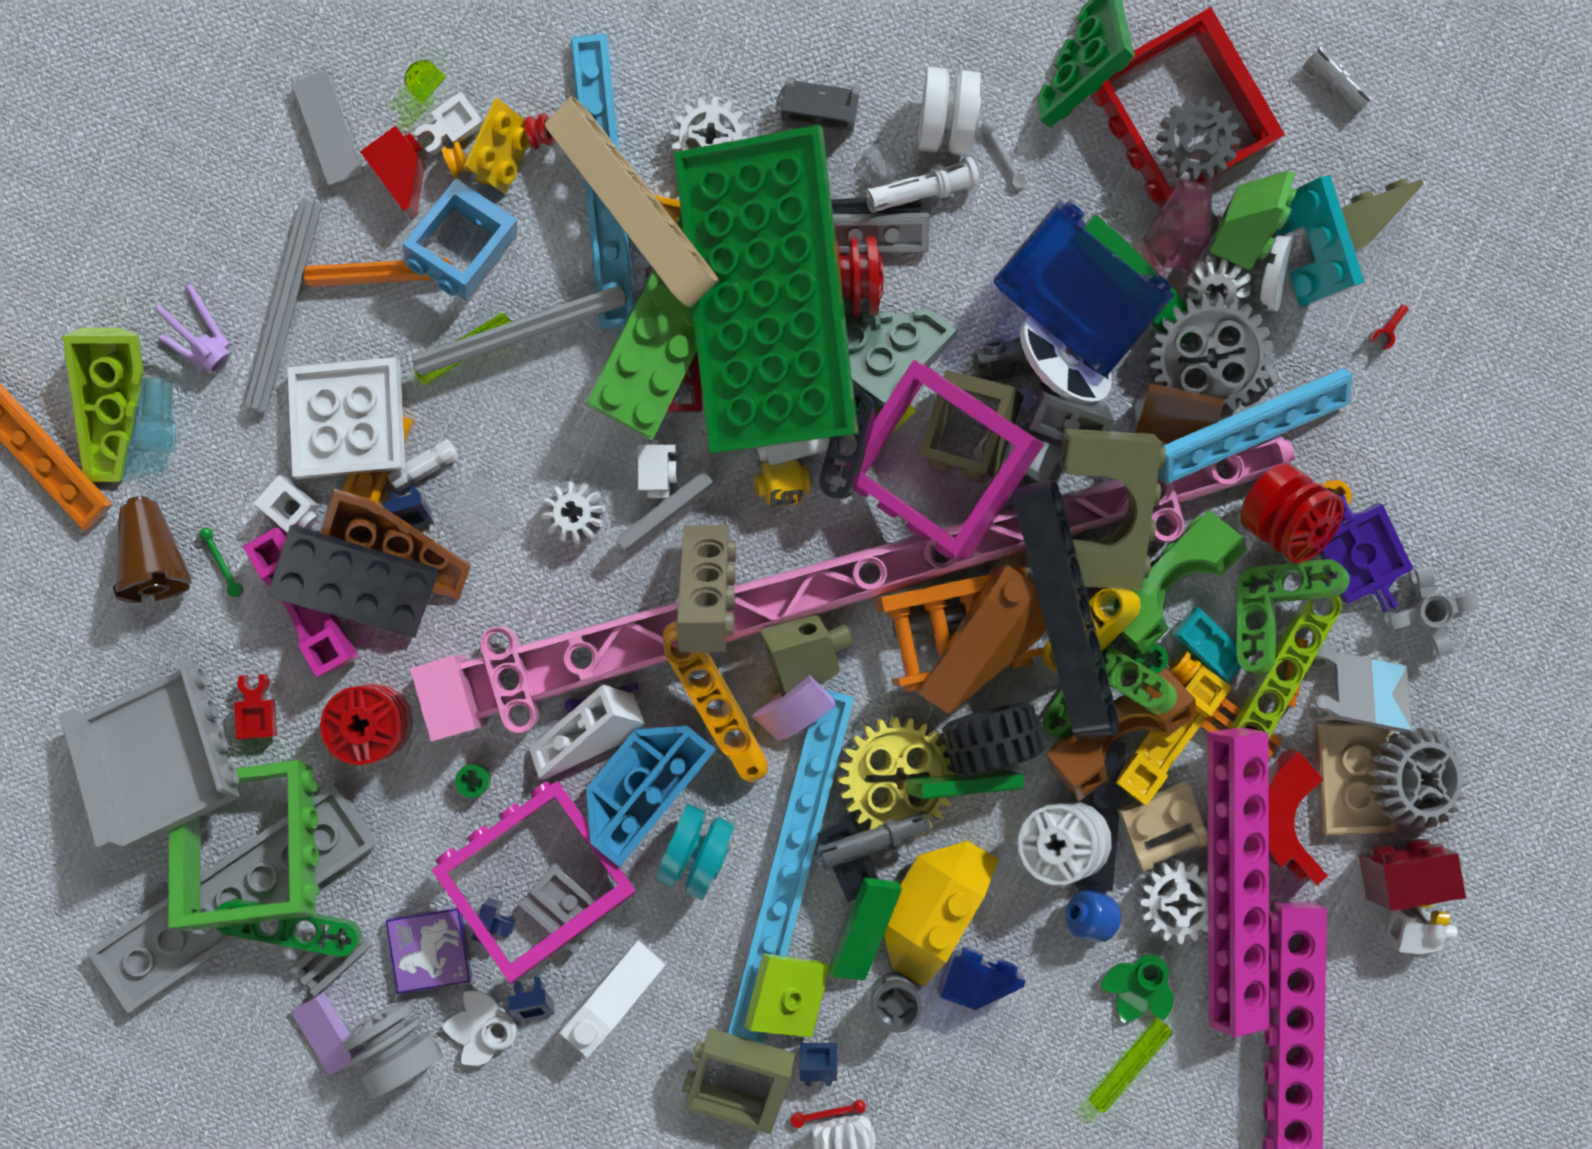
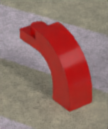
M1288 749L1268 768L1269 860L1279 867L1290 861L1286 867L1300 882L1306 879L1318 886L1328 875L1299 842L1295 832V814L1303 798L1324 779L1299 751Z

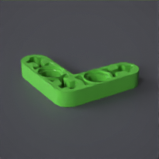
M1326 559L1306 561L1299 564L1286 563L1257 566L1243 571L1237 582L1236 657L1239 665L1253 675H1263L1269 672L1274 666L1276 659V602L1339 596L1349 586L1350 578L1346 569L1338 562ZM1329 571L1334 572L1338 576V578L1332 579L1331 586H1328L1321 580L1312 581L1310 572L1316 579L1327 578ZM1292 573H1299L1302 578L1300 586L1296 590L1286 591L1284 589L1286 577ZM1256 578L1266 584L1274 583L1275 589L1269 585H1262L1257 587V592L1255 593L1249 586L1254 585ZM1255 612H1263L1265 616L1263 626L1257 630H1250L1247 624L1249 617ZM1248 638L1256 639V644L1248 640ZM1257 648L1264 655L1263 658L1257 659L1255 665L1249 661V656H1254Z
M1109 645L1101 651L1103 659L1108 661L1105 667L1111 688L1157 715L1164 714L1174 707L1177 701L1176 689L1163 677ZM1136 670L1138 672L1136 682L1131 686L1124 687V676L1128 672ZM1150 686L1155 691L1162 692V696L1159 699L1151 697L1146 692L1147 687ZM1062 690L1046 711L1042 721L1045 732L1057 741L1063 738L1068 739L1074 735ZM1060 719L1066 721L1063 727L1057 725Z

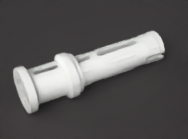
M969 156L964 157L960 163L946 167L940 164L935 165L929 173L867 189L866 201L870 211L875 213L925 197L936 195L938 198H946L950 195V192L965 188L975 190L979 186L978 170L974 160Z

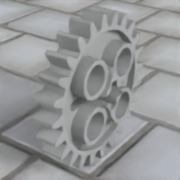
M1220 293L1217 294L1214 303H1209L1206 295L1202 294L1200 305L1197 306L1188 298L1186 299V311L1183 312L1174 306L1173 312L1176 318L1173 321L1164 317L1161 319L1162 324L1166 328L1165 332L1154 331V337L1161 342V344L1150 345V352L1160 356L1150 360L1151 368L1161 369L1153 375L1155 382L1166 381L1163 384L1165 387L1224 399V404L1227 403L1234 411L1236 410L1235 399L1239 397L1248 403L1250 400L1246 391L1249 389L1256 392L1261 391L1256 381L1257 378H1269L1267 371L1262 366L1273 364V359L1271 356L1264 354V352L1274 349V345L1271 341H1262V339L1266 338L1270 331L1268 327L1257 328L1263 321L1260 314L1248 318L1252 310L1249 304L1244 305L1238 310V300L1236 297H1233L1225 305ZM1226 326H1234L1238 329L1236 337L1230 341H1222L1218 338L1220 330ZM1188 332H1195L1200 335V340L1195 346L1185 347L1180 344L1182 336ZM1239 347L1245 348L1242 353L1231 352ZM1210 348H1215L1216 351L1213 361H1207L1206 358ZM1181 356L1194 357L1187 359L1184 362L1177 361L1178 358ZM1237 362L1242 365L1240 373L1236 376L1227 377L1222 374L1224 367L1229 363ZM1199 368L1204 371L1203 378L1198 382L1190 383L1184 379L1186 373L1191 369Z

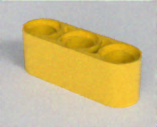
M1102 589L1089 601L1101 651L1139 615L1141 609L1140 599L1132 590ZM1116 598H1118L1120 602V608L1117 614L1114 610V602ZM1048 640L1043 647L1044 655H1042V658L1050 670L1057 672L1050 641Z

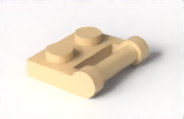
M1186 782L1156 793L1147 806L1136 801L1117 809L1134 859L1141 872L1153 869V864L1195 846L1198 848L1208 846V832L1203 825L1190 785ZM1188 824L1190 833L1146 850L1144 842Z

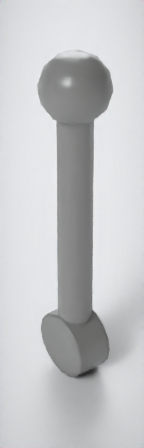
M989 120L984 121L981 125L982 132L989 136L1011 175V186L1013 189L1021 190L1026 184V178L1022 174L1017 173L995 133V124Z

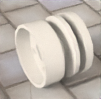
M1062 802L1047 805L1034 811L1023 823L1018 837L1019 854L1025 868L1036 879L1050 885H1067L1097 873L1107 862L1111 851V832L1105 818L1093 807L1084 803ZM1065 840L1066 847L1056 848L1054 841Z

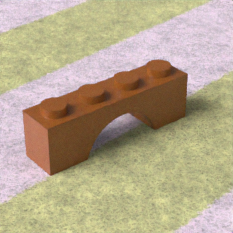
M1167 668L1158 673V675L1176 689L1177 701L1170 711L1157 715L1122 695L1114 701L1119 720V732L1117 735L1078 741L1072 735L1068 739L1063 738L1057 741L1050 749V752L1047 753L1051 771L1078 802L1108 780L1105 757L1110 746L1119 737L1136 730H1150L1168 737L1197 716L1195 698ZM1150 686L1146 689V692L1153 698L1159 699L1163 694L1162 692L1155 691Z

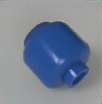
M1090 890L1079 891L1068 902L1065 911V921L1072 935L1092 942H1106L1113 938L1121 924V912L1119 905L1112 897Z

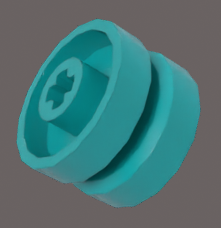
M687 803L654 880L673 887L678 883L684 867L688 868L691 872L684 886L685 894L703 901L712 880L717 879L729 851L727 844L735 824L717 817L712 821L706 837L702 836L699 832L706 818L705 811Z

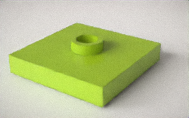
M763 953L744 1027L755 1032L812 1037L829 974V964L824 961Z

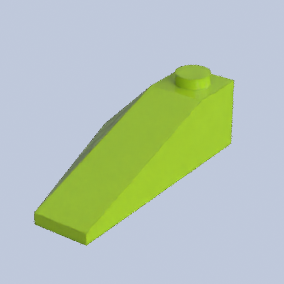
M80 328L62 336L82 471L92 482H120L124 476L144 372L139 334L121 328Z

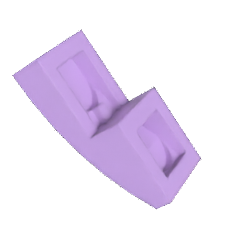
M808 675L786 695L780 691L755 712L753 718L777 741H781L806 728L836 705L834 698L814 678Z

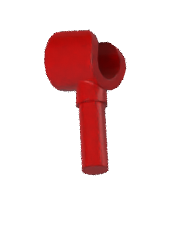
M1401 304L1383 328L1376 329L1370 333L1369 341L1374 342L1378 334L1382 332L1386 335L1387 342L1382 346L1381 350L1390 349L1395 343V334L1393 332L1409 308Z

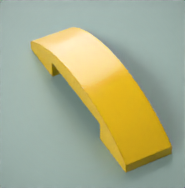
M1201 665L1194 676L1183 685L1195 698L1197 716L1168 737L1148 730L1129 757L1115 782L1144 806L1149 804L1167 779V771L1206 717L1213 715L1232 688L1204 665Z

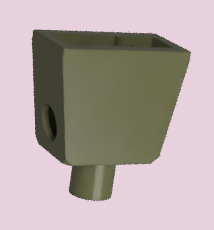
M817 615L788 621L760 630L775 678L784 695L808 675L819 684L836 676L840 668L835 652L854 645L853 638L846 624L827 631Z

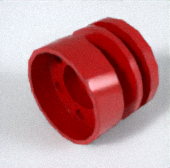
M851 237L848 255H840L836 239L843 300H850L854 317L860 316V299H867L869 316H878L879 305L884 291L883 262L877 247L876 237H866L865 254H859L857 237Z
M1284 463L1276 465L1265 472L1252 486L1241 508L1240 522L1245 530L1261 541L1270 543L1275 551L1283 553L1284 557L1291 562L1299 564L1309 561L1319 554L1331 541L1344 516L1345 505L1340 496L1328 491L1321 484L1313 483L1311 477L1294 466Z
M378 683L349 687L331 697L324 707L320 721L322 741L330 753L342 762L354 765L374 763L392 756L401 750L408 741L413 726L411 707L403 694L391 686ZM363 719H367L369 726L365 727L364 730H358L356 724Z

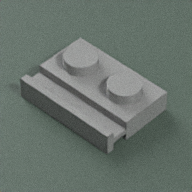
M555 862L521 901L519 906L552 934L597 901L598 898ZM608 914L565 946L575 954Z

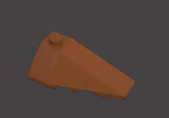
M334 489L319 533L438 568V576L432 592L460 599L470 570L469 563L375 501Z

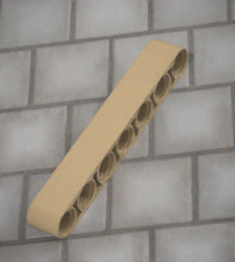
M570 96L544 123L545 127L670 291L680 302L691 308L718 282L717 276L590 112L578 100Z

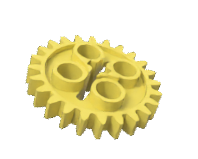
M891 716L889 727L886 726L882 719H877L876 731L864 725L863 731L866 737L861 739L852 735L851 738L856 745L855 749L843 748L844 753L850 757L849 762H838L839 767L847 770L846 775L836 778L837 782L847 784V788L842 790L839 796L852 799L845 809L848 812L859 810L855 821L859 824L869 818L867 830L876 828L879 825L882 826L885 820L892 819L896 821L924 811L926 814L923 820L928 818L932 828L929 817L933 815L940 819L943 818L938 807L940 804L951 806L952 803L947 798L922 799L919 803L911 804L908 798L909 793H906V779L908 778L899 779L897 786L896 783L890 780L866 782L865 777L867 775H895L897 769L905 774L928 772L929 777L956 775L957 773L947 769L951 761L949 756H943V753L947 750L946 743L935 744L940 733L933 731L926 736L927 724L921 722L914 730L913 719L908 717L905 719L902 727L898 717ZM918 747L922 752V761L919 765L910 767L907 763V754L911 749ZM882 749L886 754V762L881 768L873 769L870 764V757L873 752ZM879 787H885L888 793L886 802L883 805L874 806L871 799L872 793Z

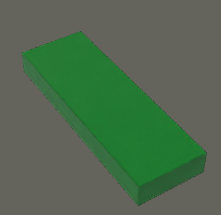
M1010 770L988 771L971 775L956 774L906 779V793L921 799L1017 790L1024 787V774Z
M864 877L828 967L831 977L866 980L902 891L898 882Z

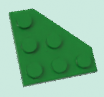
M1089 0L1082 6L1076 18L1081 24L1073 40L1071 38L1065 40L1053 64L1058 70L1050 86L1048 84L1043 85L1037 96L1040 121L1049 128L1053 127L1061 119L1068 117L1078 104L1089 95L1095 94L1105 81L1117 71L1123 70L1130 60L1135 57L1122 0Z

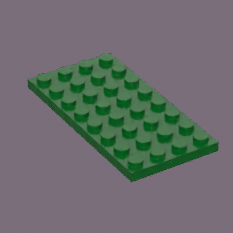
M814 125L674 152L683 233L718 278V282L692 306L709 453H722L859 434L823 128L820 125Z

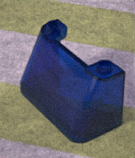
M1059 200L993 278V282L1004 295L1098 372L1109 375L1169 304L1175 294L1170 291L1172 288L1171 284L1161 275L1154 273L1153 276L1148 274L1141 276L1084 229L1086 224L1082 218L1085 214L1078 206L1070 201L1064 203Z

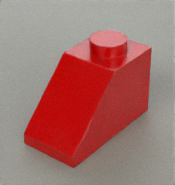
M395 125L362 149L360 153L402 210L413 219L418 215L425 163L418 155L423 151V148L410 131L403 135Z

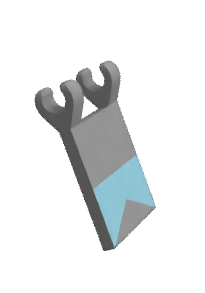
M1322 644L1310 668H1334L1336 700L1325 695L1318 696L1315 700L1316 704L1309 706L1310 717L1319 721L1342 720L1409 734L1412 731L1407 666L1336 652L1329 646Z

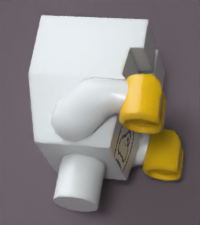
M1433 904L1414 907L1413 909L1407 908L1391 911L1386 937L1399 952L1425 954L1440 951L1443 949L1445 940L1455 941L1457 937L1456 927L1449 925L1450 915L1446 911L1426 912V908H1431Z

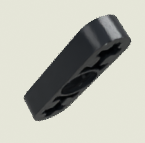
M854 391L855 404H858L861 399V404L866 407L864 414L858 413L857 424L862 429L861 432L858 431L859 434L853 435L857 440L856 451L849 456H844L839 450L840 440L844 436L830 438L819 478L820 488L824 494L832 498L845 499L855 491L877 413L876 402L870 395L861 391ZM835 459L852 463L851 469L843 466L841 478L846 480V484L844 487L839 486L835 492V485L831 484L830 480L832 476H839L842 467L834 464Z

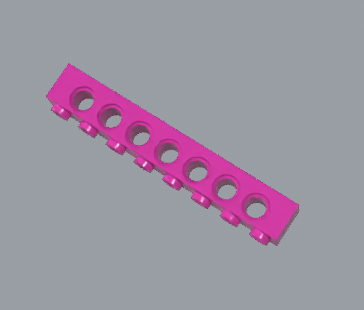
M1242 727L1207 732L1209 1027L1235 1038L1269 1029L1268 732Z
M1272 901V912H1269V934H1271V949H1269V972H1271L1269 986L1270 1023L1269 1029L1264 1030L1266 1046H1269V1061L1264 1062L1263 1068L1264 1080L1266 1084H1269L1268 1098L1263 1100V1116L1265 1121H1268V1136H1263L1262 1149H1323L1327 908L1316 902ZM1295 934H1301L1302 942L1300 946L1290 951L1288 948L1289 939ZM1300 971L1301 980L1299 984L1289 988L1287 985L1288 977L1293 972ZM1294 1009H1300L1299 1020L1294 1024L1288 1025V1014ZM1293 1047H1299V1056L1294 1061L1287 1062V1052ZM1298 1084L1299 1091L1297 1095L1286 1099V1090L1290 1086ZM1298 1122L1297 1131L1293 1135L1285 1136L1286 1127L1290 1123Z

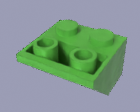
M1288 170L1238 185L1221 217L1209 252L1249 270L1252 269L1258 257L1265 259L1273 244L1274 238L1272 237L1276 229H1282L1291 211L1289 206L1297 191L1291 188L1295 173Z

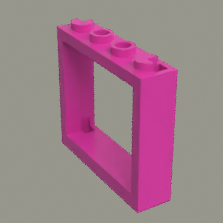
M913 359L874 421L855 492L866 498L869 494L879 500L877 507L893 518L900 515L907 520L908 523L905 527L909 531L923 539L926 535L937 542L934 548L944 556L952 560L955 556L969 559L1045 444L927 365ZM923 384L1015 446L955 538L866 475L871 464ZM847 463L845 467L851 469L852 463Z
M546 781L536 787L529 794L532 798L521 807L515 803L498 815L501 820L490 829L484 825L467 837L469 844L459 851L451 848L435 860L437 866L431 870L510 984L516 982L636 893L635 888L620 867L590 844L589 824L558 781L552 785ZM556 799L617 886L510 963L449 874Z

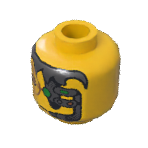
M797 459L775 465H770L768 460L765 461L761 466L760 475H754L757 497H763L765 503L771 508L801 504L805 494L810 493V477L806 465H801Z

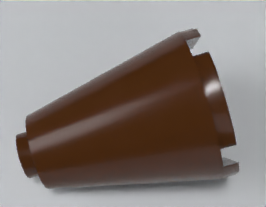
M147 496L129 498L126 501L127 504L121 506L119 510L113 582L115 598L122 602L142 603L141 596L154 595L155 601H160L187 592L190 589L189 584H192L191 575L159 504L156 501L150 500Z

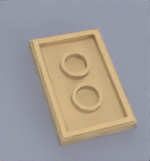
M1352 722L1314 724L1317 772L1324 779L1318 785L1320 834L1327 836L1398 832V824L1393 822V818L1382 814L1383 806L1373 802L1378 792H1373L1368 788L1375 783V777L1371 776L1368 772L1376 770L1377 766L1371 757L1382 755L1378 745L1389 743L1388 735H1393V731Z

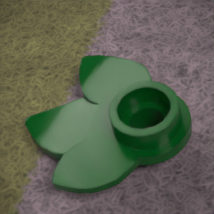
M1153 954L1142 955L1134 963L1122 962L1114 965L1104 975L1101 982L1103 990L1117 994V1012L1124 1023L1139 1018L1148 1010L1156 1017L1165 1020L1171 1012L1174 1003V995L1167 985L1169 979L1168 966L1160 957ZM1149 966L1154 967L1155 975L1152 978H1144L1143 972L1145 968Z

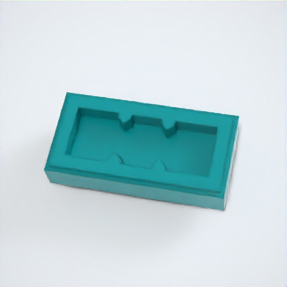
M1193 607L1171 636L1190 652L1195 659H1198L1202 665L1228 684L1241 669L1236 657V642L1199 607Z

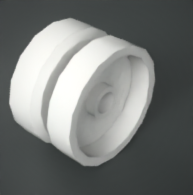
M927 66L919 122L918 150L937 152L942 144L944 129H947V146L950 153L970 156L980 114V72L960 70L956 75L953 93H949L950 75L947 69Z

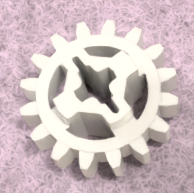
M713 96L711 105H705L702 97L698 98V108L696 109L686 104L684 107L687 116L676 115L675 117L676 124L680 129L671 130V137L678 140V142L672 145L673 152L689 149L687 145L697 148L748 138L743 135L750 132L749 123L739 124L744 118L741 110L733 114L731 113L732 102L727 101L721 107L718 104L717 97ZM705 117L698 125H693L697 120ZM720 119L726 120L735 132H732V129H725L720 123ZM709 133H716L717 138L713 140V144H706L705 139L709 137Z
M1180 860L1175 861L1174 869H1171L1166 863H1161L1162 873L1158 875L1150 870L1148 874L1153 881L1151 884L1141 883L1140 885L1147 892L1146 896L1137 898L1139 904L1147 906V909L1143 910L1140 916L1144 920L1153 919L1149 923L1148 928L1153 933L1161 929L1160 937L1166 941L1174 934L1175 941L1183 944L1187 934L1192 940L1197 941V931L1199 929L1208 933V925L1206 924L1208 921V884H1206L1208 882V873L1203 871L1198 874L1199 867L1193 863H1190L1186 870L1184 863ZM1188 879L1193 880L1198 885L1202 894L1190 891ZM1169 881V885L1162 892H1159L1160 888ZM1181 894L1189 901L1180 903L1179 909H1177L1171 903L1179 900ZM1157 910L1169 913L1171 925L1160 918ZM1199 912L1198 916L1190 922V919Z

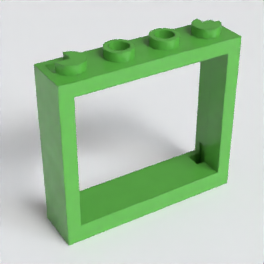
M299 760L235 768L239 777V783L288 778L290 902L201 912L200 817L169 831V928L194 931L316 916V895H320V890L315 882V867L319 863V851L315 845L314 829L318 826V813L314 807V792L317 790L318 783L313 781V766Z

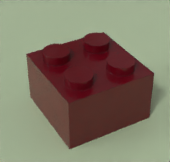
M1415 839L1407 841V847L1394 849L1393 845H1380L1371 847V853L1359 855L1366 899L1390 911L1466 899L1459 853L1444 848L1443 844H1432L1429 839Z

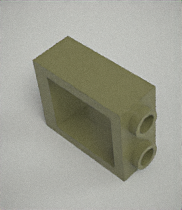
M945 370L943 377L976 399L999 405L997 413L1013 424L1016 423L1024 396L1015 387ZM938 394L918 455L929 461L927 467L939 472L949 473L950 468L962 471L961 477L971 481L983 483L984 477L994 480L1001 468L1009 441L991 430L980 462L939 451L954 404Z
M709 1028L705 1041L696 1042L691 1063L697 1065L695 1071L688 1069L684 1080L682 1092L688 1093L684 1109L771 1135L791 1079L795 1053ZM714 1059L770 1076L764 1098L703 1081L709 1060Z

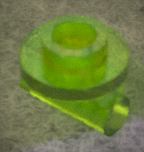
M422 59L408 67L404 75V84L412 93V96L421 104H424L447 76L432 61Z

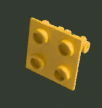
M497 97L493 100L464 166L478 175L476 178L477 182L488 187L491 185L506 195L511 183L516 178L518 167L530 143L525 131V120Z

